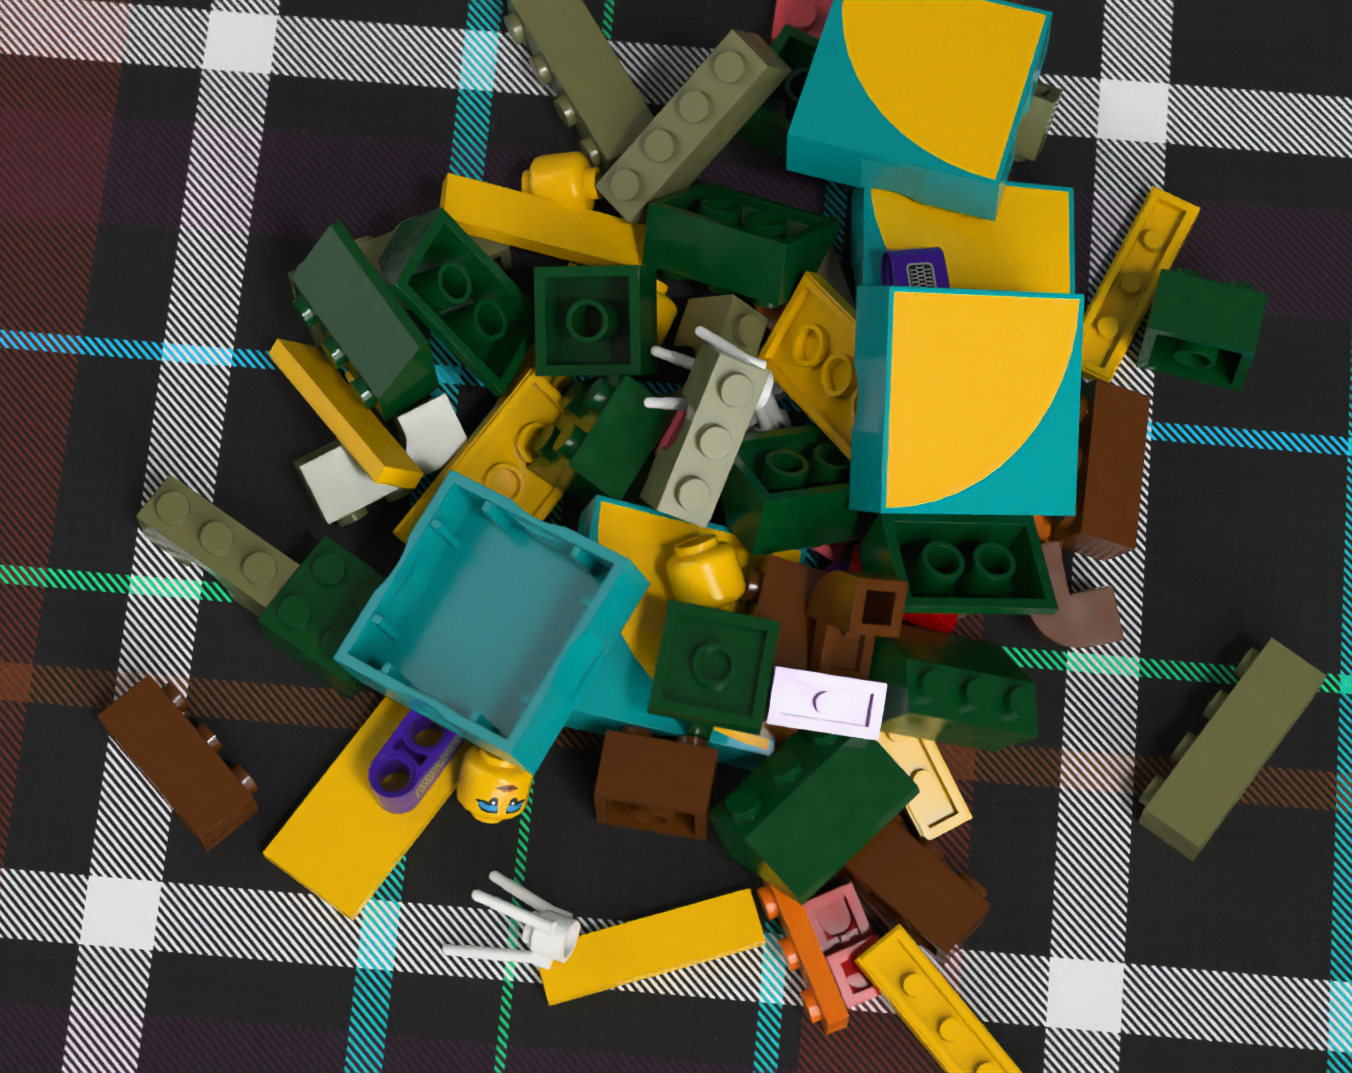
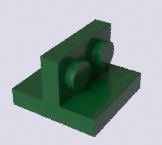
M669 600L647 713L688 721L687 736L698 737L709 741L714 727L759 736L781 622Z

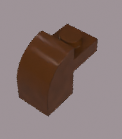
M1059 542L1041 543L1059 609L1055 615L1022 614L1029 627L1042 639L1063 647L1088 648L1124 640L1113 586H1100L1069 593Z
M833 570L824 575L813 591L807 610V616L817 619L809 671L868 680L875 636L899 638L908 582L888 574Z

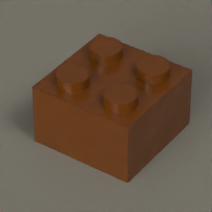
M622 726L620 732L606 730L594 791L597 823L706 842L710 823L708 813L712 810L718 779V749L708 747L709 743L706 740L693 736H677L675 741L653 738L651 731L641 727Z

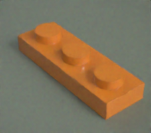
M763 879L764 886L758 888L757 893L768 920L778 918L785 934V938L778 940L789 971L792 972L799 969L807 987L806 990L799 993L810 1022L813 1024L821 1021L826 1035L846 1028L849 1020L848 1011L804 906Z

